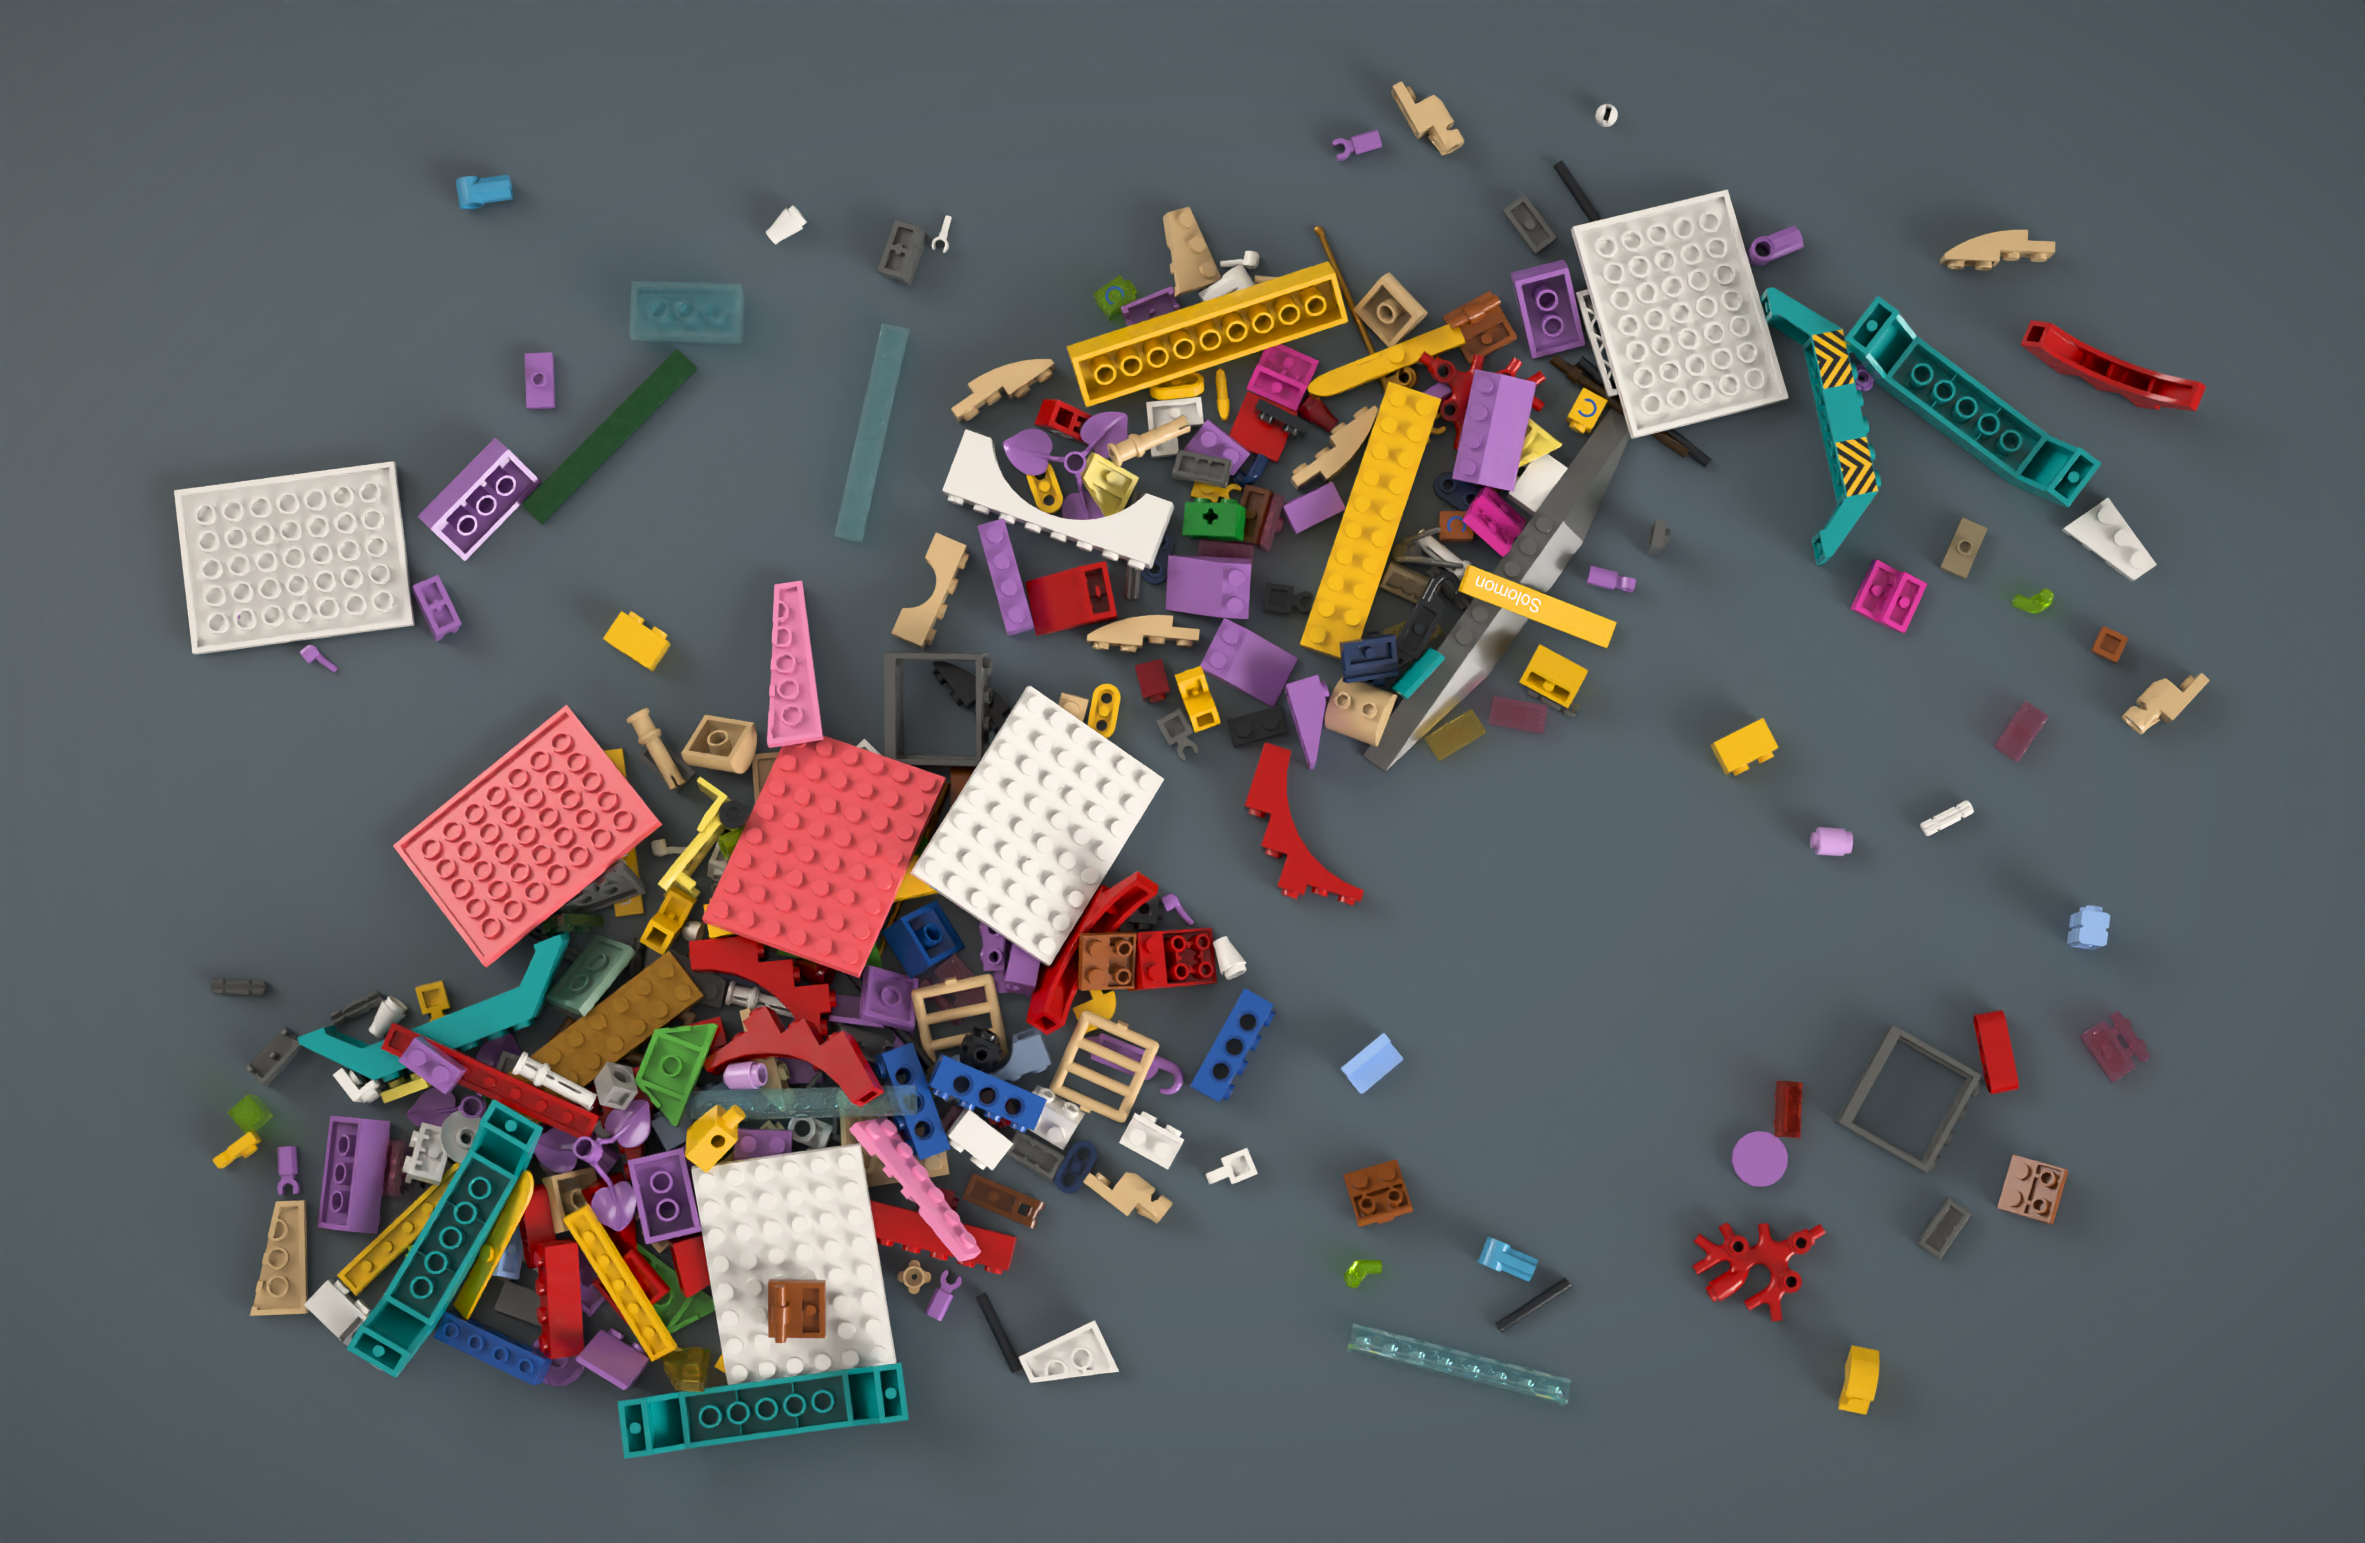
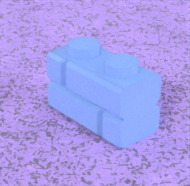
M2086 905V908L2080 907L2079 912L2070 916L2069 928L2072 930L2068 932L2067 944L2070 947L2090 950L2107 945L2108 932L2106 929L2109 928L2110 915L2102 912V907Z

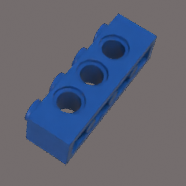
M1244 988L1190 1087L1220 1103L1222 1098L1228 1100L1235 1087L1231 1084L1235 1074L1242 1075L1249 1062L1244 1059L1248 1050L1255 1051L1262 1038L1258 1035V1032L1262 1025L1269 1026L1276 1013L1271 1010L1274 1004ZM1244 1015L1253 1016L1256 1020L1255 1028L1249 1031L1244 1030L1240 1026L1241 1017ZM1232 1039L1239 1040L1243 1047L1241 1053L1238 1055L1228 1053L1226 1049L1228 1041ZM1215 1065H1226L1229 1069V1075L1222 1080L1215 1078L1212 1072Z
M913 1043L903 1044L875 1055L877 1060L874 1063L875 1070L880 1078L883 1077L886 1085L884 1089L886 1100L889 1104L893 1105L896 1113L893 1116L894 1123L899 1131L902 1130L905 1138L904 1142L911 1147L916 1160L920 1161L951 1149ZM898 1069H902L905 1072L906 1079L903 1084L898 1083L895 1078ZM909 1095L915 1100V1107L911 1111L905 1106V1099ZM917 1122H921L925 1128V1132L921 1137L917 1136L914 1130Z
M942 1054L928 1083V1086L934 1088L932 1094L948 1100L949 1095L960 1099L958 1105L974 1111L975 1106L986 1110L984 1116L998 1122L1003 1117L1011 1121L1009 1127L1024 1133L1027 1128L1034 1131L1047 1101L1043 1097ZM959 1076H964L968 1082L967 1088L962 1092H957L953 1087L954 1080ZM985 1087H990L993 1091L992 1100L987 1103L981 1102L979 1098L980 1091ZM1011 1098L1017 1099L1019 1103L1018 1110L1013 1114H1008L1005 1110L1007 1100Z
M455 1310L444 1312L433 1337L531 1385L543 1383L553 1359L543 1355V1352L472 1318H469V1320L464 1319Z

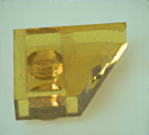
M677 1347L658 1359L662 1360L664 1371L671 1378V1383L675 1390L704 1392L711 1361V1349Z

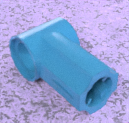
M509 175L487 178L466 176L456 179L460 209H476L484 206V203L513 199Z
M1489 1236L1478 1259V1263L1499 1272L1502 1270L1527 1282L1533 1276L1538 1262L1534 1257L1516 1251L1510 1245Z

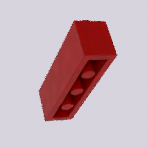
M571 1239L538 1242L537 1251H534L533 1258L539 1275V1279L535 1281V1289L537 1295L540 1296V1307L537 1308V1319L539 1324L542 1325V1335H539L540 1351L550 1359L578 1356L584 1350L578 1243Z

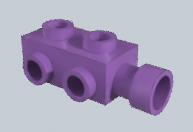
M980 922L979 932L983 940L980 960L984 971H994V983L997 993H1009L1010 991L1005 990L1006 983H1004L1009 962V960L1006 961V951L1010 954L1012 942L983 922Z

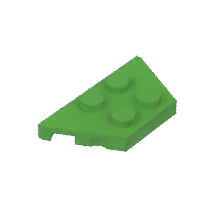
M710 1023L654 1030L635 1081L636 1085L646 1093L651 1102L662 1111L673 1126L679 1127L717 1031V1024Z
M636 1241L637 1250L671 1289L652 1305L670 1334L715 1311L713 1297L703 1290L686 1298L680 1291L675 1269Z

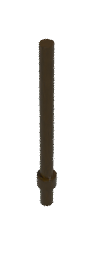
M1557 354L1553 356L1549 363L1566 374V379L1573 384L1577 382L1585 389L1608 400L1606 404L1625 417L1620 399L1616 396L1608 398L1606 390L1583 374L1584 370L1577 365L1572 366ZM1665 431L1650 434L1683 459L1690 451L1689 448Z

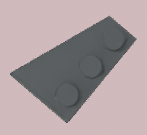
M620 861L603 872L559 908V910L571 920L646 893L645 884L623 861Z
M648 948L644 969L662 955ZM670 948L668 951L673 952L706 997L698 1004L722 1008L728 981L713 972H693L690 959Z

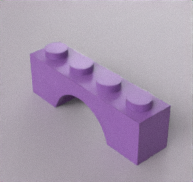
M1004 518L978 525L1007 635L1010 636L1034 629Z

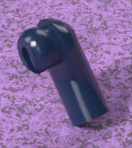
M1257 454L1246 474L1241 470L1236 472L1232 479L1233 484L1239 485L1242 489L1245 488V484H1253L1261 477L1269 459L1263 454Z

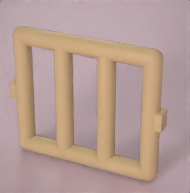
M991 974L957 980L956 977L947 978L945 983L912 990L911 997L922 1048L934 1063L937 1062L935 1051L961 1046L965 1035H970L971 1032L932 1040L929 1025L990 1013L993 1027L988 1030L994 1032L1000 1038V1049L1003 1051L998 1062L1006 1057L1009 1049L994 978ZM984 986L987 1002L926 1014L923 998ZM934 1064L927 1069L928 1075L932 1076Z
M1083 1011L1049 1089L1056 1095L1081 1105L1080 1110L1090 1113L1092 1110L1114 1121L1124 1123L1158 1051L1159 1044L1151 1038L1128 1029L1129 1025L1122 1021L1115 1023L1090 1011ZM1089 1024L1145 1048L1146 1050L1141 1061L1133 1060L1084 1038ZM1078 1048L1135 1072L1130 1086L1073 1062ZM1071 1072L1124 1096L1119 1110L1063 1086L1062 1084L1067 1073Z

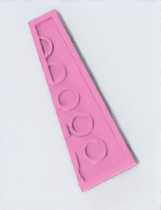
M802 580L774 585L771 685L769 690L770 706L767 734L769 748L824 740Z
M887 1117L856 1122L849 1129L871 1157L876 1154L885 1164L882 1170L889 1178L893 1176L903 1186L901 1193L906 1199H910L920 1206L919 1214L931 1226L936 1235L959 1262L974 1259L981 1253L973 1235L964 1228L960 1222L959 1215L950 1208L944 1199L942 1191L933 1184L928 1177L927 1170L919 1164L913 1155L911 1147L902 1140L897 1133L896 1126Z

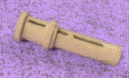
M1183 415L1141 435L1130 434L1128 439L1117 444H1107L1109 456L1113 464L1119 467L1122 465V462L1135 456L1137 458L1142 457L1145 454V450L1190 432V426L1186 427L1189 423Z
M645 708L628 717L626 721L628 724H632L638 734L639 744L647 747L671 791L678 788L674 779L680 786L686 781L660 739V728L655 727L648 715L649 709Z

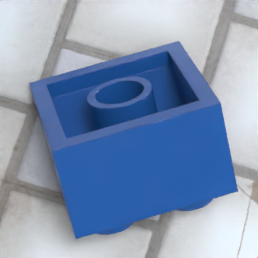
M937 900L899 918L882 931L910 979L930 970L965 948Z

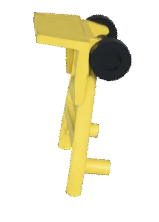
M701 777L697 780L699 789L712 799L714 803L697 828V831H699L698 835L659 881L658 885L666 891L663 894L664 897L675 886L697 899L701 892L695 888L697 882L690 877L723 831L728 833L741 828L749 818L746 807L742 803L730 800L727 795Z

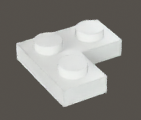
M1201 397L1146 402L1149 431L1183 415L1189 423L1186 427H1197L1204 424ZM1175 437L1152 447L1151 457L1177 456L1179 450L1178 438Z

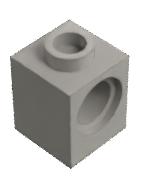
M607 1061L594 1079L599 1103L603 1106L625 1111L638 1093L633 1070L629 1066Z

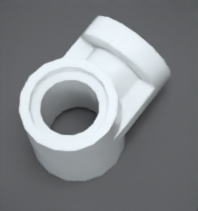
M803 1114L793 1117L788 1125V1130H793V1140L815 1149L827 1147L833 1128L830 1124ZM805 1120L809 1123L811 1129L808 1135L801 1137L796 1132V1125L800 1121Z

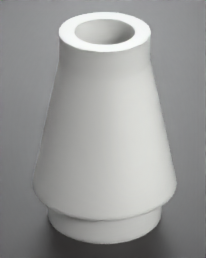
M792 205L789 209L785 208L773 225L766 231V234L774 244H777L781 240L804 229L803 225L807 221L799 210Z
M1227 936L1219 938L1212 943L1215 948L1221 975H1225L1227 980L1236 978L1247 971L1245 967L1246 961L1231 944Z
M392 996L382 1000L374 1021L368 1030L374 1036L383 1039L392 1023L398 1024L406 1016L407 1007L400 1000Z

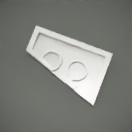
M2109 498L2062 529L2064 533L2074 537L2082 543V546L2104 559L2105 563L2131 582L2157 565Z
M1095 1320L1019 1357L1030 1383L1119 1372Z

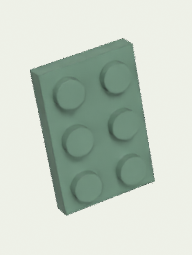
M597 934L545 998L551 1005L585 1017L593 1009L595 1003L604 992L611 987L612 982L621 971L628 966L636 952L629 945Z

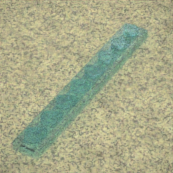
M883 323L881 325L835 530V538L862 544L908 340L909 329Z
M882 1086L884 1092L862 1107L851 1103L841 1087L693 1091L691 1094V1120L697 1121L715 1105H720L726 1111L733 1105H737L745 1113L744 1119L917 1115V1086Z
M1355 1323L1352 1325L1347 1351L1563 1407L1567 1406L1571 1379Z

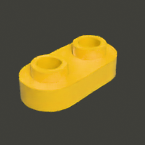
M1193 372L1150 386V396L1159 401L1197 397L1204 391V378L1201 374Z
M1048 463L1044 479L1038 480L1035 475L1026 474L1037 508L1051 515L1061 509L1063 496L1054 470ZM1049 496L1055 499L1054 504L1050 506L1044 503L1045 498Z
M1102 684L1095 689L1088 719V726L1106 739L1111 737L1115 731L1120 706V693L1115 686ZM1104 694L1111 695L1112 701L1105 704L1102 702L1101 698ZM1100 721L1107 723V728L1103 731L1098 730L1096 727Z

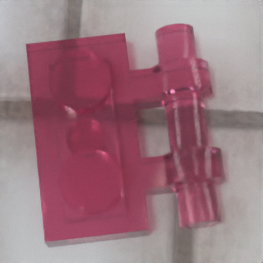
M955 953L934 971L940 978L937 984L945 983V979L956 977L957 980L975 977ZM928 978L920 984L921 987L934 985ZM984 986L952 992L957 998L952 1004L943 995L927 998L929 1001L933 1000L942 1011L982 1003L987 1000ZM960 1018L951 1021L957 1027L965 1019Z
M2119 1010L2110 1015L2115 1024L2111 1029L2103 1020L2079 1036L2111 1083L2136 1067L2130 1058L2134 1054H2136L2141 1062L2151 1057L2145 1049L2146 1044L2144 1041L2138 1039L2130 1027L2132 1025L2128 1018L2124 1019ZM2120 1033L2130 1045L2125 1050L2116 1038Z

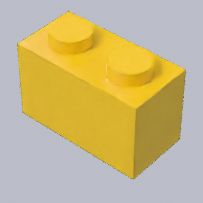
M621 611L603 639L653 672L671 645L665 640L668 635L655 626L652 630L642 625L645 620L632 611L629 615Z
M1539 644L1519 682L1568 708L1588 670Z
M1764 718L1710 745L1725 775L1733 772L1734 776L1750 769L1748 764L1755 760H1758L1760 764L1774 757L1772 752L1779 748Z

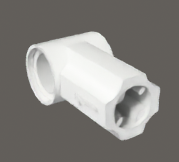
M1238 265L1225 273L1221 280L1199 292L1198 296L1201 302L1255 284L1244 266Z

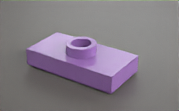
M552 352L525 353L526 408H555L554 354Z

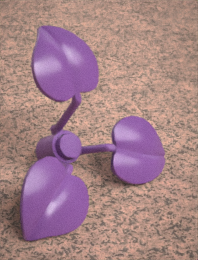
M1110 411L1090 417L1084 423L1080 432L1082 440L1089 444V446L1082 453L1072 451L1066 457L1049 455L1053 448L1050 437L1044 431L1034 428L1023 430L1013 437L1006 439L1003 442V447L1010 462L1019 471L1027 475L1043 474L1048 466L1047 460L1062 462L1067 472L1075 474L1079 493L1069 494L1065 498L1062 505L1063 518L1072 520L1103 518L1105 516L1088 490L1084 492L1080 473L1086 467L1085 456L1092 449H1094L1096 454L1104 458H1110L1107 444H1117L1127 439L1128 416L1125 413Z
M509 1033L498 1039L487 1041L480 1048L476 1059L497 1068L503 1051L519 1056L522 1053L513 1035ZM434 1087L425 1091L418 1098L413 1107L407 1112V1117L418 1127H421L422 1122L442 1127L444 1121L456 1111H461L467 1118L480 1117L482 1119L487 1109V1103L482 1094L476 1093V1095L465 1097L460 1106H456V1097L452 1092L444 1094Z
M633 1100L625 1111L615 1108L608 1115L605 1129L609 1134L613 1135L611 1138L602 1139L599 1137L596 1140L586 1136L577 1138L557 1128H552L540 1136L534 1150L539 1161L556 1173H566L574 1169L577 1157L590 1163L608 1185V1187L601 1188L595 1193L591 1202V1208L600 1223L615 1231L623 1230L635 1215L637 1203L634 1189L626 1181L613 1185V1182L598 1165L597 1161L600 1160L603 1154L602 1144L614 1143L618 1140L621 1146L633 1148L641 1145L648 1138L651 1130L650 1104L646 1100Z

